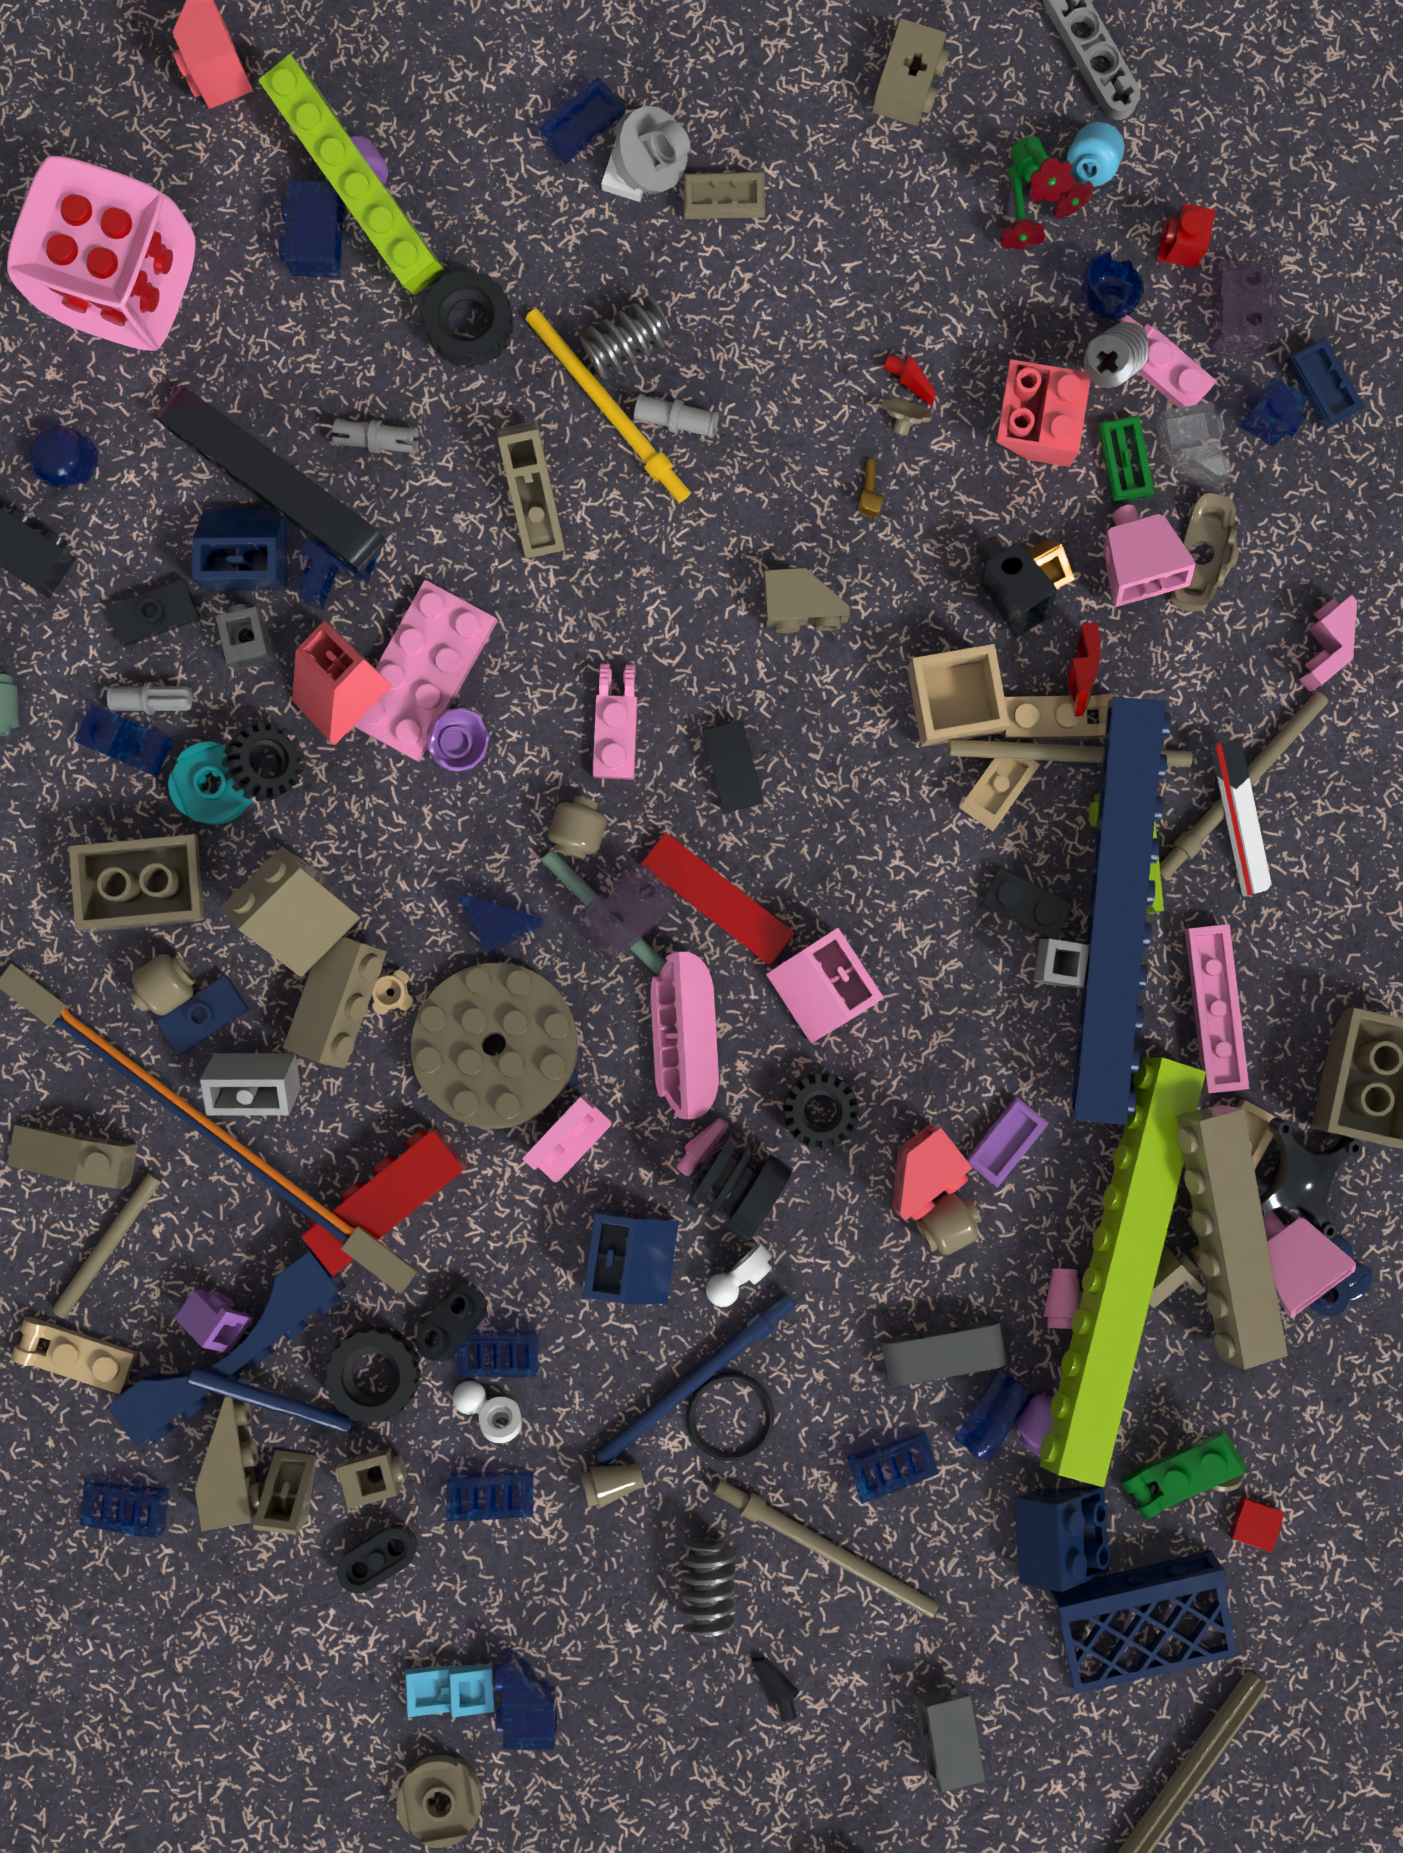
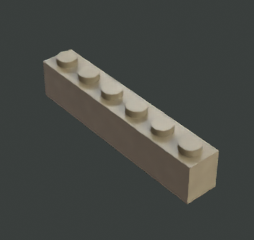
M1219 1104L1176 1116L1179 1129L1177 1141L1180 1149L1183 1151L1186 1168L1184 1180L1191 1195L1193 1206L1192 1224L1198 1234L1201 1250L1199 1262L1206 1278L1208 1289L1207 1306L1213 1316L1216 1332L1214 1345L1220 1355V1360L1246 1370L1288 1356L1244 1109Z

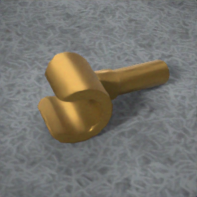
M868 459L866 461L864 490L858 505V511L863 515L877 519L885 496L873 492L875 487L876 460Z

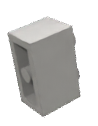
M214 1053L200 1079L206 1115H290L301 1089L296 1053Z

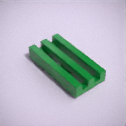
M1136 415L1099 422L1097 428L1112 504L1120 503L1124 500L1132 501L1141 497H1152L1155 493L1140 416ZM1124 427H1130L1141 488H1135ZM1113 429L1126 490L1124 491L1121 490L1110 430Z

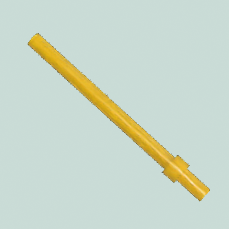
M538 309L532 310L525 320L645 462L644 469L654 481L660 480L678 503L687 499L691 492L673 472V464L663 452L658 453L541 312Z

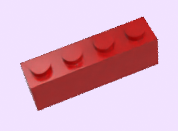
M422 1128L404 1143L408 1150L399 1158L395 1159L390 1154L372 1169L376 1175L364 1186L360 1181H357L339 1196L343 1203L333 1210L332 1213L350 1227L357 1228L361 1226L379 1240L464 1171L468 1165L438 1128L429 1133ZM313 1219L307 1222L311 1229L301 1237L332 1276L354 1260L341 1250L343 1244L339 1239Z

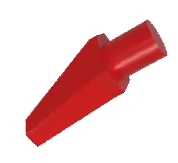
M889 354L883 370L900 376L899 383L904 384L933 407L936 391L914 357L910 356L908 361Z

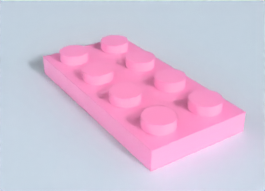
M424 580L375 668L392 687L353 727L420 762L427 749V730L432 720L444 710H449L498 622L497 619L431 582Z

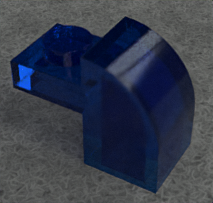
M309 537L299 551L307 562L312 563L311 568H305L299 581L300 597L307 605L323 610L337 573L368 584L380 551L362 573H358Z

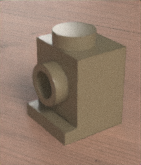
M392 1447L356 1457L345 1458L337 1467L348 1509L397 1496L402 1488L401 1481L407 1479L404 1460L401 1455L394 1457ZM374 1466L380 1467L383 1478L379 1480L372 1478L370 1468Z

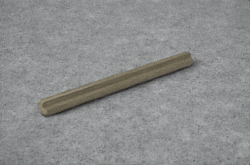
M1247 1671L1117 1853H1151L1268 1690V1685L1262 1678L1251 1671Z

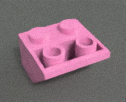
M836 928L766 974L810 1043L820 1039L884 999L839 928Z

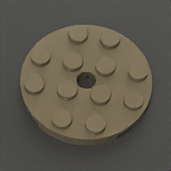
M507 963L479 964L461 970L443 981L433 990L422 1005L417 1015L411 1038L413 1068L418 1082L429 1099L455 1120L485 1129L509 1128L539 1116L538 1114L546 1109L556 1098L558 1099L566 1089L574 1071L578 1055V1035L575 1021L559 991L549 981L534 971ZM495 1034L503 1036L506 1040L503 1052L496 1056L487 1055L483 1048L486 1039Z

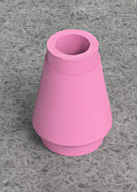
M1052 1269V1277L1043 1316L1047 1317V1328L1072 1329V1319L1075 1312L1079 1309L1082 1299L1076 1269Z

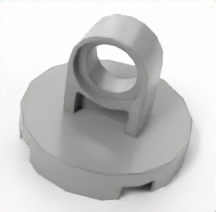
M643 106L624 114L616 124L613 132H617L616 147L612 148V159L620 177L632 189L639 188L644 192H648L647 194L654 195L674 187L684 174L688 161L687 153L690 151V140L683 127L676 122L671 114L659 107Z

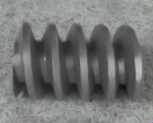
M648 295L643 298L644 310L636 303L629 305L630 318L622 311L615 313L616 326L608 319L602 320L600 325L602 334L594 327H589L586 330L588 342L580 337L589 360L604 380L608 378L606 365L611 364L620 372L622 371L621 357L625 356L632 364H635V349L639 348L646 356L651 355L650 341L653 340L662 349L665 347L663 334L668 333L672 336L670 326L660 306L652 296Z
M1119 323L1090 341L1083 360L1085 372L1089 379L1098 386L1112 388L1121 385L1140 371L1148 361L1150 352L1145 329L1136 323Z
M714 1538L685 1540L684 1547L695 1551V1555L684 1557L683 1564L695 1568V1572L683 1575L682 1581L694 1585V1589L682 1592V1599L693 1602V1606L681 1609V1616L692 1619L693 1623L684 1625L681 1629L684 1632L698 1636L713 1637L725 1634L734 1627V1618L730 1615L734 1611V1601L730 1597L735 1593V1584L731 1581L735 1576V1567L731 1562L736 1559V1550L724 1541Z

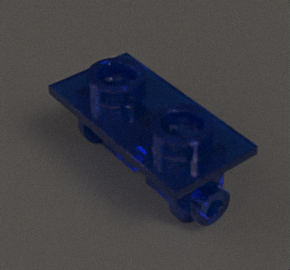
M1000 1369L954 1439L967 1447V1450L980 1460L983 1458L989 1463L1035 1392Z

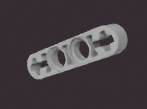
M1043 0L1048 15L1102 111L1108 117L1115 120L1128 118L1133 114L1140 100V89L1091 1L1068 0L1066 3L1065 0ZM1068 8H1070V10H1071L1072 12L1069 13V15H1068L1067 17H1065L1066 14H1067ZM1076 22H1084L1090 26L1092 35L1087 38H1078L1072 33L1071 25ZM1096 56H1103L1110 61L1111 69L1108 72L1099 73L1091 67L1090 60ZM1116 76H1118L1117 79H1116V82H1115V84H1114V86H1113V84L1111 83V81H1112ZM1116 91L1120 96L1128 95L1125 105L1121 100L1116 102L1112 100Z

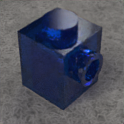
M1272 377L1257 395L1239 427L1274 447L1286 434L1292 437L1299 429L1306 417L1301 410L1308 397Z

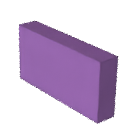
M1014 1097L965 1159L973 1169L998 1188L1049 1123L1018 1097Z

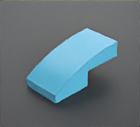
M464 1665L405 1669L406 1713L408 1717L450 1712L452 1717L494 1712L491 1666Z

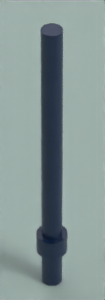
M785 1293L762 1313L757 1311L745 1321L746 1327L595 1452V1456L599 1462L606 1466L757 1338L762 1341L774 1331L772 1326L797 1306L793 1299Z

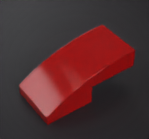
M1098 622L1081 624L1076 645L1078 658L1072 659L1067 685L1075 717L1084 715L1092 695L1098 671L1101 648Z

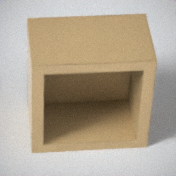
M995 644L912 658L907 671L921 747L948 743L949 739L966 740L1001 734L1010 726Z

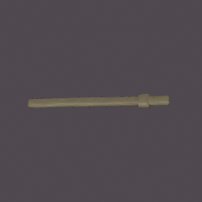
M1315 692L1247 767L1251 787L1327 705L1329 701L1323 694ZM1222 797L1215 802L1188 833L1183 832L1172 844L1174 849L1159 864L1161 880L1166 882L1186 859L1192 860L1202 849V841L1225 817Z
M949 739L947 747L948 756L1102 763L1104 747L951 739ZM1161 750V754L1167 755V766L1190 767L1192 764L1191 751Z
M722 1479L716 1484L713 1495L740 1509V1515L754 1523L757 1520L763 1522L929 1618H933L939 1606L938 1602L767 1506L766 1499L753 1492H750L748 1495Z

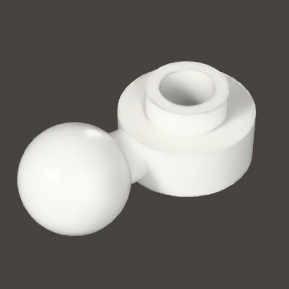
M759 1243L728 1274L719 1273L711 1277L706 1286V1294L710 1302L719 1307H727L733 1304L738 1298L739 1286L746 1283L748 1280L756 1284L771 1270L772 1267L767 1263L772 1257L770 1252Z
M464 1381L456 1387L453 1393V1403L456 1409L467 1415L477 1413L479 1415L481 1431L488 1440L494 1443H505L517 1436L522 1426L520 1409L513 1400L506 1397H495L488 1401L485 1389L476 1381ZM503 1417L508 1420V1424L503 1428L494 1426V1422L498 1418Z

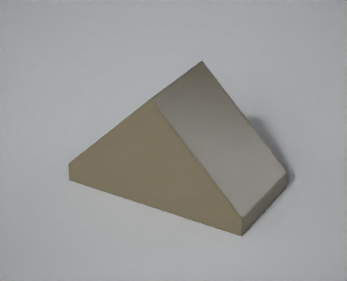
M275 1450L254 1519L253 1529L293 1535L299 1532L309 1516L316 1455Z

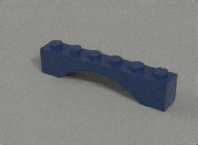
M310 1250L275 1277L268 1304L261 1319L246 1340L226 1357L199 1369L235 1381L239 1380L242 1377L237 1371L249 1361L256 1367L275 1352L271 1344L282 1335H284L287 1341H290L309 1325L304 1319L316 1309L322 1316L342 1301L337 1293L347 1285L338 1273L332 1276L314 1252ZM190 1371L173 1374L151 1373L106 1406L136 1447L148 1438L153 1444L157 1443L175 1429L170 1421L182 1412L188 1419L209 1403L204 1395L210 1391L186 1384Z

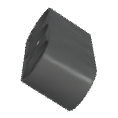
M998 1320L981 1321L980 1326L978 1322L942 1328L939 1329L940 1333L936 1329L898 1336L899 1341L897 1337L881 1341L889 1385L897 1386L996 1369L1007 1365L1001 1325Z

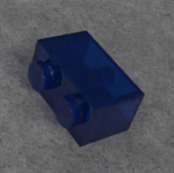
M288 180V196H282L281 216L283 222H286L285 236H280L279 238L280 260L285 262L292 276L340 278L344 220L343 200L330 182Z

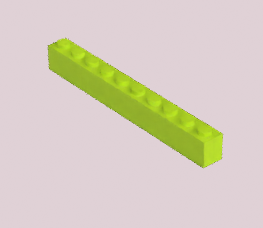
M1163 1057L1142 1058L1138 1072L1134 1073L1133 1084L1136 1091L1135 1111L1133 1115L1127 1114V1125H1124L1121 1144L1117 1147L1113 1156L1115 1168L1111 1184L1107 1187L1103 1196L1104 1212L1101 1224L1093 1236L1094 1252L1091 1264L1083 1276L1082 1287L1084 1291L1080 1307L1072 1319L1073 1335L1069 1350L1062 1359L1061 1370L1063 1375L1059 1391L1054 1395L1051 1403V1415L1054 1417L1049 1433L1043 1438L1040 1447V1467L1057 1475L1100 1487L1105 1486L1184 1164L1183 1151L1180 1149L1177 1141L1179 1129L1176 1116L1197 1111L1206 1075L1205 1071Z

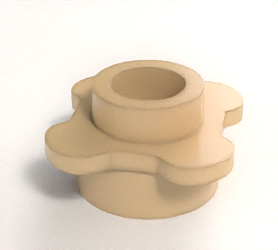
M397 970L393 975L378 976L372 992L374 999L372 1007L376 1013L384 1015L391 1009L400 1008L401 1010H408L412 1006L413 998L408 994L407 983L409 976L406 972ZM392 988L394 990L393 996H388V989Z

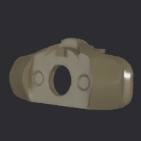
M1206 493L1196 501L1183 544L1190 553V549L1194 544L1206 543L1213 550V559L1208 564L1195 565L1190 586L1172 591L1171 601L1173 605L1184 611L1196 612L1205 610L1208 603L1214 598L1217 588L1224 584L1230 569L1234 568L1239 555L1236 538L1238 527H1234L1236 507L1230 498L1220 494Z

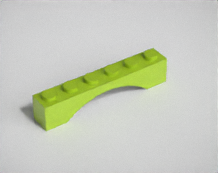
M289 54L258 81L400 283L415 296L446 272L445 268L368 164L306 70Z

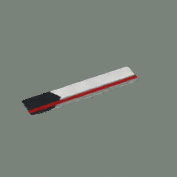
M1238 738L1214 744L1211 746L1242 895L1248 896L1266 891L1271 886V879L1242 740Z

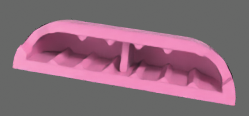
M675 952L666 957L667 962L662 967L659 977H653L651 982L655 1082L658 1095L666 1098L669 1105L676 1111L674 1114L676 1117L695 1119L703 1116L711 1108L718 1091L719 1070L714 987L708 968L698 956L690 952Z

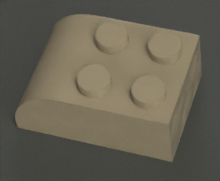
M197 835L69 846L75 930L98 932L182 924L205 919Z
M1348 1008L1343 1012L1336 1023L1330 1039L1312 1121V1129L1403 1149V1019L1358 1008Z

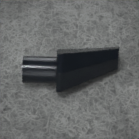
M752 1658L751 1663L767 1694L768 1701L777 1702L781 1721L786 1722L795 1719L797 1713L793 1699L797 1697L799 1690L768 1658Z

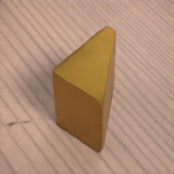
M1048 538L1027 550L1057 589L1075 579L1061 543Z

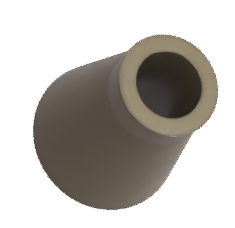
M638 1462L630 1465L589 1467L590 1471L580 1474L588 1507L598 1505L600 1509L634 1490L644 1488Z

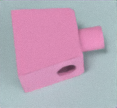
M1125 505L1117 509L1112 515L1116 526L1107 530L1103 548L1115 607L1190 586L1196 563L1165 516L1156 514L1140 519L1134 505Z
M1272 1210L1267 1213L1264 1226L1276 1293L1286 1313L1292 1318L1352 1274L1356 1269V1263L1303 1217L1285 1227Z

